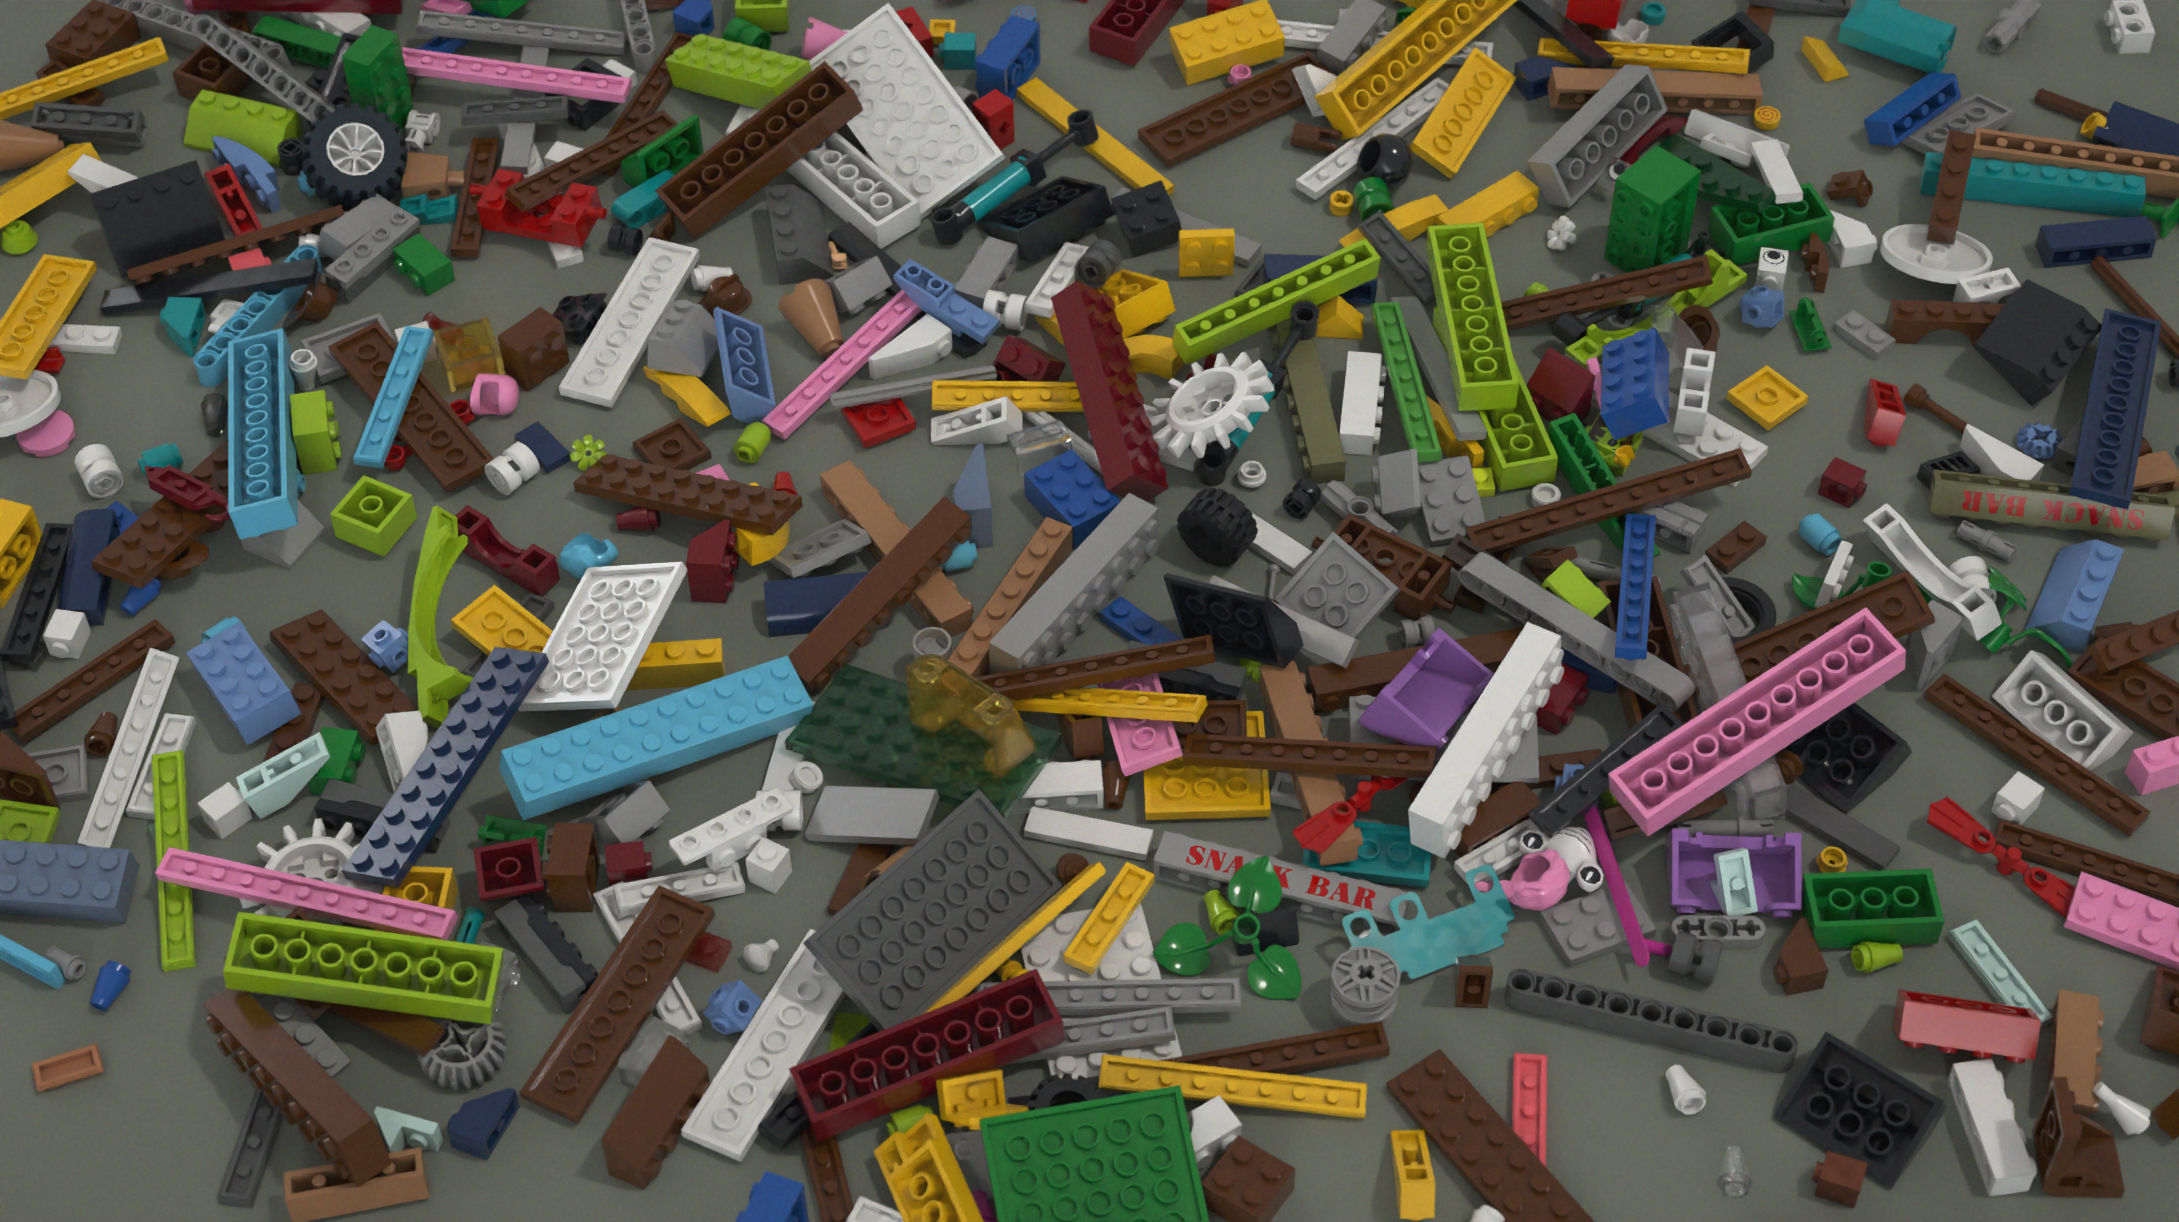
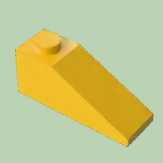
M1424 1130L1390 1131L1396 1199L1400 1219L1420 1221L1424 1218H1435V1179Z

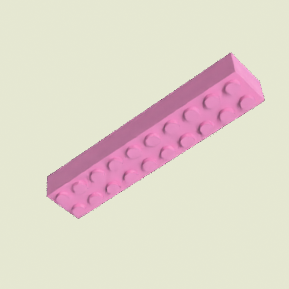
M1865 607L1608 773L1610 792L1643 832L1650 836L1905 670L1906 650Z

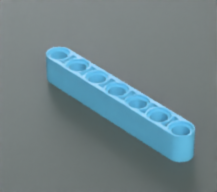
M313 245L299 246L283 262L316 258L319 265L318 271L321 274L323 273L318 250ZM307 284L254 292L194 356L193 362L201 385L214 387L222 383L228 376V341L270 331L300 299Z

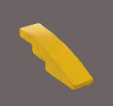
M1436 194L1409 202L1384 213V215L1406 241L1410 242L1426 231L1428 226L1435 225L1437 216L1449 209ZM1357 228L1341 238L1339 242L1345 248L1365 237Z
M648 365L643 367L645 376L660 385L663 395L677 402L680 412L704 426L709 427L731 414L729 408L696 376L649 369Z
M1426 396L1440 447L1447 457L1468 455L1471 468H1483L1485 451L1476 440L1458 441L1441 406Z

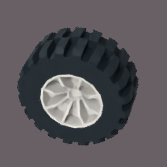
M351 103L350 108H344L343 104L335 106L334 112L331 113L330 110H326L321 113V121L315 119L310 125V131L306 132L302 157L303 172L307 175L306 181L310 188H315V195L321 200L326 197L328 205L332 207L339 204L343 206L344 211H350L351 207L358 206L364 199L376 197V193L389 201L394 197L395 190H399L402 185L407 165L405 137L399 133V126L396 122L392 121L389 123V116L383 111L379 114L375 113V107L367 105L366 109L359 108V104Z

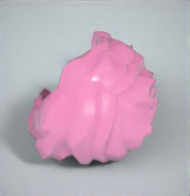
M1547 849L1543 852L1524 856L1517 870L1513 872L1510 881L1501 880L1500 884L1508 902H1512L1522 909L1543 911L1557 904L1566 894L1570 872L1565 859L1559 858L1557 851ZM1493 880L1490 882L1478 881L1475 883V887L1481 892H1488L1493 887Z

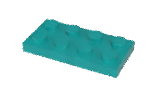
M1354 821V827L1360 828L1363 845L1358 847V860L1320 866L1316 852L1304 849L1302 864L1310 868L1326 872H1336L1341 876L1357 880L1363 879L1369 882L1426 888L1429 885L1431 852L1411 844L1410 828L1408 826Z

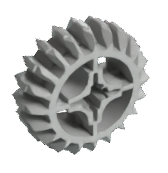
M494 1016L492 1025L440 1018L439 1020L430 1019L442 1025L445 1031L425 1057L417 1054L418 1061L421 1062L422 1072L425 1075L428 1074V1078L432 1083L438 1081L443 1089L451 1084L455 1091H457L460 1085H465L470 1091L471 1083L477 1082L483 1086V1078L485 1076L494 1079V1069H502V1059L506 1058L507 1054L506 1035L502 1025L496 1022Z

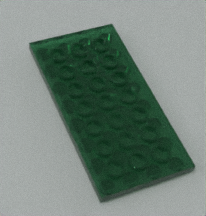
M847 664L815 702L812 712L805 715L786 738L785 746L786 750L899 788L936 789L939 795L938 801L959 807L973 793L980 789L1007 820L1062 743V734Z

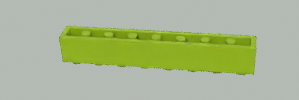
M1364 238L1174 325L1172 345L1185 364L1189 365L1290 318L1291 310L1296 303L1308 301L1318 305L1377 278L1381 258L1369 241Z

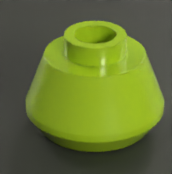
M14 220L2 229L0 244L2 249L10 254H26L33 250L38 242L36 231L24 221Z

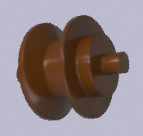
M1787 750L1780 751L1777 754V758L1769 762V770L1773 775V779L1786 785L1792 784L1795 781V777L1800 776L1804 771L1800 757Z
M1066 853L1058 860L1056 873L1060 880L1067 884L1084 870L1089 863L1083 856L1077 853Z

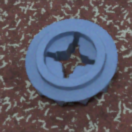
M2037 421L2035 425L2026 423L2024 428H2020L2016 441L2021 451L2028 456L2037 459H2050L2054 457L2058 445L2064 438L2060 436L2059 429H2052L2051 424L2044 426Z

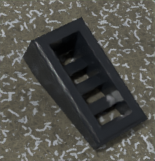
M1959 451L1920 464L1917 478L1930 490L1933 470L1946 471L1945 469L1952 472L1978 474L1981 468L1965 453Z

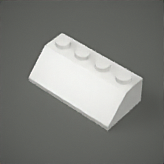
M2033 650L2026 655L1992 695L1998 703L2031 732L2090 771L2113 757L2134 733L2045 654Z

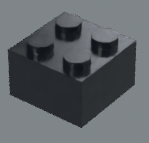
M1162 180L1111 198L1114 217L1132 258L1179 241V230H1182L1181 223Z

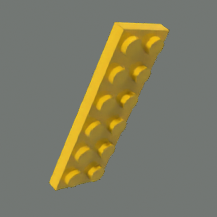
M1474 47L1410 144L1411 150L1452 179L1517 77Z
M48 254L42 256L0 320V376L28 380L97 271L95 261Z

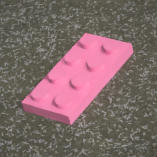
M1158 673L1116 680L1111 683L1097 684L1098 689L1164 693ZM1106 717L1124 776L1183 756L1173 721Z
M2081 872L2063 927L2179 971V908Z

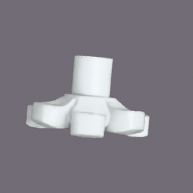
M1566 216L1559 217V221L1556 220L1552 224L1553 230L1547 232L1548 247L1553 250L1556 248L1564 250L1566 242L1574 244L1577 236L1571 231L1574 230L1575 223L1569 221V218Z

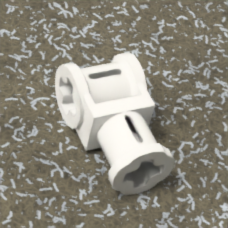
M417 110L409 112L405 126L407 134L405 148H407V152L423 153L424 144H431L433 138L438 135L440 130V115L438 113L428 115L418 113Z

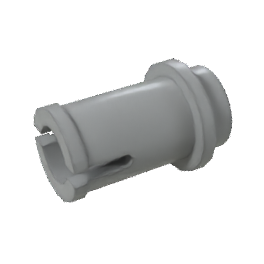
M57 946L49 948L44 956L47 960L57 964L65 978L69 980L80 979L87 970V963L83 957L79 955L72 956Z

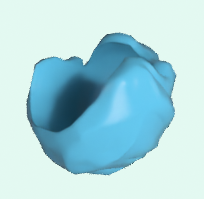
M581 533L564 546L560 553L559 564L563 570L567 571L574 578L581 580L586 569L589 567L611 566L613 561L619 556V551L609 539L603 540L600 544L599 539L593 538L588 533Z

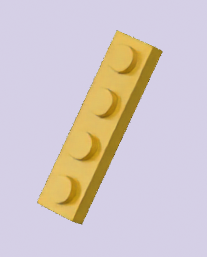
M1126 862L1063 954V962L1092 975L1155 882V874Z

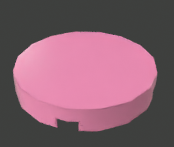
M54 410L51 415L37 425L16 433L18 444L25 453H33L36 457H48L67 449L71 439L74 440L76 431L73 420L67 413L61 410Z

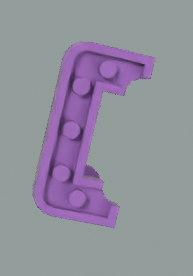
M1438 628L1393 681L1384 687L1357 722L1368 731L1405 745L1436 747V752L1438 753L1450 739L1445 734L1474 700L1478 701L1494 673L1443 630Z
M1672 828L1666 836L1670 908L1676 909V914L1695 915L1696 910L1722 911L1710 886V881L1717 879L1713 854L1746 848L1749 853L1758 912L1754 913H1773V918L1776 919L1793 918V913L1802 910L1801 833H1784V837L1773 838V835L1745 837L1702 835V832H1695L1693 837H1691L1688 829Z

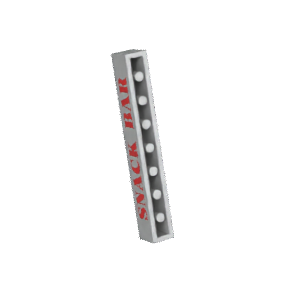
M1164 831L1153 860V874H1155L1156 880L1206 893L1211 890H1219L1223 897L1228 898L1227 888L1233 875L1243 865L1262 857V855L1250 853L1240 848L1234 849L1219 845L1213 841H1203L1187 837L1181 833ZM1268 856L1282 888L1280 903L1274 910L1295 907L1297 916L1343 927L1342 919L1344 916L1366 909L1371 912L1376 926L1383 936L1400 930L1390 908V901L1409 892ZM1410 900L1402 901L1398 907L1399 914L1404 919L1407 918ZM1357 917L1352 920L1350 927L1351 930L1362 932L1363 930L1368 931L1370 924L1366 919Z

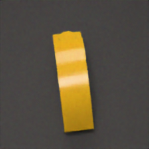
M1138 335L1124 339V343L1130 352L1131 366L1136 373H1152L1171 380L1185 363L1173 347L1172 338L1159 335Z
M756 482L748 484L752 486H759ZM790 519L772 536L736 528L738 554L751 566L768 561L778 555L789 541Z

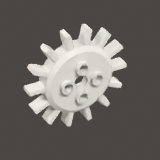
M1241 352L1230 366L1224 354L1219 353L1217 354L1214 368L1204 371L1197 362L1191 364L1194 376L1184 384L1172 378L1169 384L1174 391L1171 398L1154 399L1153 404L1160 415L1149 418L1152 424L1151 429L1154 433V441L1161 451L1168 447L1174 458L1179 459L1191 444V448L1196 456L1203 458L1207 443L1217 440L1224 449L1230 447L1228 434L1237 427L1251 432L1254 428L1247 418L1250 412H1268L1270 407L1263 395L1274 391V386L1267 376L1269 373L1260 359L1253 364L1245 352Z
M315 819L312 826V837L300 840L297 839L296 832L287 825L283 827L284 840L287 845L278 852L262 842L256 846L260 858L267 862L266 869L383 894V885L348 880L341 871L358 847L356 845L352 848L349 845L355 836L352 823L346 822L337 836L331 838L325 837L326 831L322 819ZM331 875H337L335 878L328 879ZM239 898L243 909L263 904ZM266 904L253 914L285 918L293 910ZM307 914L314 922L343 926L342 921Z

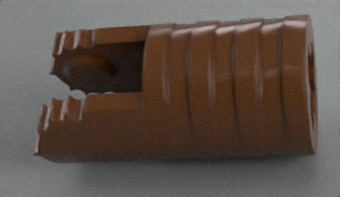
M1296 122L1292 133L1291 146L1332 154L1339 149L1337 145L1320 140L1321 138L1340 140L1343 132Z

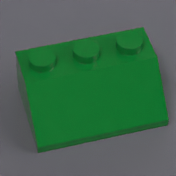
M694 114L680 121L621 161L624 182L635 188L665 170H670L676 175L701 156L704 152L699 116Z

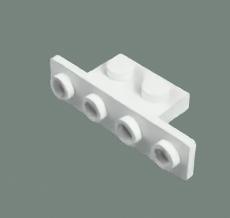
M1697 109L1691 110L1684 131L1686 135L1701 140L1700 148L1718 158L1730 159L1731 164L1738 167L1750 166L1756 162L1750 151L1751 142L1773 140V138ZM1778 141L1787 158L1790 145Z
M775 788L671 839L669 847L683 865H688L706 856V864L714 872L722 867H728L736 860L750 854L762 837L767 839V825L791 814L793 807L780 790Z

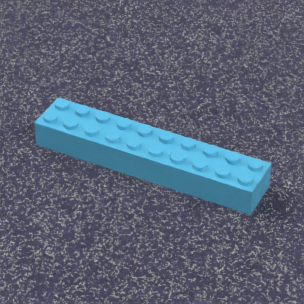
M283 328L228 341V513L240 539L257 537L264 533L285 530L298 525L296 446L292 432L290 395L295 394L294 375L289 366V359L293 352Z
M787 655L501 750L499 771L524 821L776 735L781 731L809 721L813 703Z

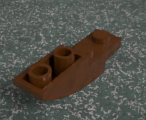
M1724 788L1664 827L1697 817L1728 804ZM1620 803L1601 809L1610 840L1643 832Z

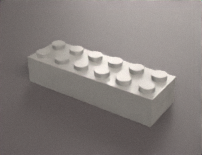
M1625 65L1527 161L1547 204L1571 207L1608 170L1609 166L1615 163L1668 110L1649 66Z

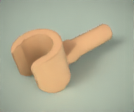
M830 241L828 246L831 252L832 269H846V253H838L834 242Z

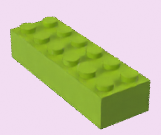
M705 34L694 36L692 41L676 49L674 54L665 59L674 87L757 109L764 108L812 71L808 60Z

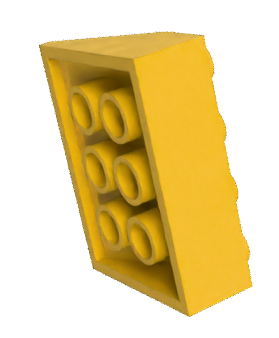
M1126 269L1115 272L1102 287L1095 289L1105 295H1109L1113 299L1116 306L1114 310L1117 320L1123 329V339L1131 335L1143 333L1146 327L1153 323L1165 321L1168 315L1176 311L1167 281ZM1055 312L1051 318L1035 315L1036 321L1065 347Z

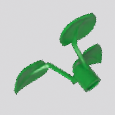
M1880 561L1870 562L1867 565L1865 575L1859 574L1857 581L1844 595L1841 589L1837 600L1852 594L1861 584L1864 589L1890 578L1891 568ZM1794 572L1792 587L1795 596L1804 606L1813 610L1817 609L1814 606L1825 579L1801 576ZM1917 586L1928 604L1932 598Z
M1989 566V589L2006 594L2008 601L1999 613L2002 624L1979 641L1995 654L2005 643L2011 646L2015 641L2027 635H2033L2047 642L2064 658L2069 670L2073 663L2066 650L2055 639L2040 629L2031 627L2012 637L2009 635L2013 630L2003 619L2015 602L2026 611L2027 607L2024 603L2027 599L2004 574Z
M1262 856L1246 863L1231 878L1227 888L1228 899L1233 906L1245 908L1244 914L1237 917L1231 930H1228L1213 941L1205 943V933L1199 926L1189 922L1178 923L1166 931L1153 951L1154 958L1168 971L1182 976H1194L1204 972L1211 963V957L1207 949L1213 948L1226 939L1233 937L1237 943H1251L1254 954L1258 958L1251 962L1247 969L1248 984L1257 995L1267 999L1295 1000L1300 995L1301 974L1294 956L1289 950L1279 945L1269 946L1262 954L1258 945L1259 940L1256 938L1260 931V922L1257 917L1252 915L1251 910L1256 914L1271 912L1278 906L1282 896L1280 881L1268 856Z

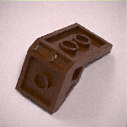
M2053 1077L2032 1129L2042 1190L2052 1197L2122 1198L2125 1190L2114 1133L2081 1114H2074L2076 1098L2074 1091H2069L2067 1077Z

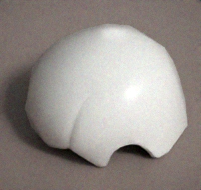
M1630 19L1624 26H1620L1618 22L1615 30L1610 29L1607 31V39L1609 42L1646 43L1649 27L1644 22L1636 19Z

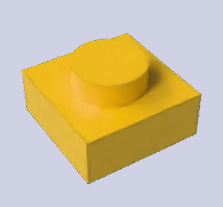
M930 19L929 32L933 37V44L944 43L945 33H956V20Z

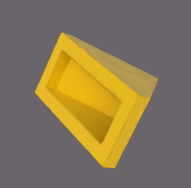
M1339 295L1317 307L1319 309L1318 330L1314 337L1363 340L1364 315Z

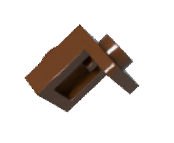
M1863 170L1840 172L1833 175L1826 192L1830 200L1855 196L1860 207H1865L1873 193V186Z

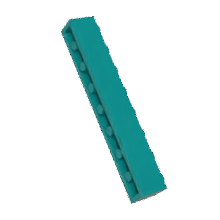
M1926 152L1920 175V194H1936L1943 153ZM1972 157L1963 199L2118 217H2137L2140 215L2146 196V185L2144 176Z

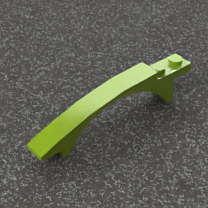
M1710 249L1704 255L1708 256L1713 280L1712 285L1677 292L1655 313L1643 321L1622 330L1606 331L1592 324L1587 327L1586 336L1567 347L1565 353L1585 369L1588 368L1587 360L1597 357L1600 365L1602 364L1603 346L1613 340H1621L1639 331H1646L1655 327L1663 340L1675 333V323L1683 309L1690 305H1701L1707 308L1747 281V274L1729 259H1723Z
M436 505L432 508L426 527L414 579L408 627V674L417 678L418 711L421 713L423 722L438 730L449 714L448 700L463 693L473 677L463 675L458 672L457 668L449 666L443 659L436 640L435 619L442 587L456 559L468 544L466 535L463 534L458 537L457 517Z

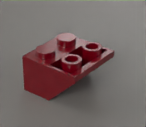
M1007 335L993 363L997 373L995 381L1057 382L1066 363L1026 339Z
M723 520L690 540L686 568L688 569L687 575L691 601L727 603L729 592L734 591L735 575L733 574V569H738L739 554L735 551L737 533L732 532L731 520Z

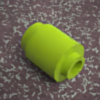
M753 422L747 425L733 446L737 458L745 463H756L771 441L770 429L761 422Z
M920 1104L890 1114L891 1121L886 1123L889 1137L895 1131L906 1133L927 1113L934 1115L932 1107L930 1105L923 1107Z

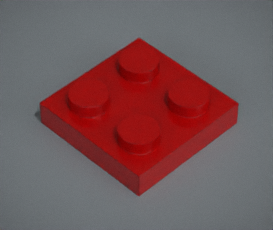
M901 398L840 408L841 413L864 449L916 429V421Z

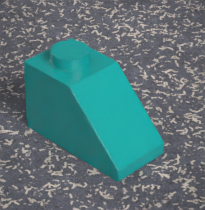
M168 297L165 308H162L160 312L161 324L165 325L168 337L188 357H194L207 319L202 299Z

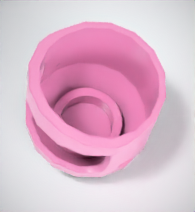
M478 373L470 396V407L473 414H511L516 409L519 401V387L516 380L508 375ZM481 387H482L481 403H480V393H481Z

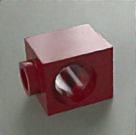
M1834 457L1822 474L1818 494L1850 508L1856 498L1860 500L1867 489V484L1864 483L1867 471Z

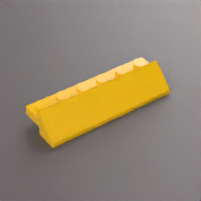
M927 1113L906 1133L895 1131L874 1150V1154L904 1222H984L937 1115Z

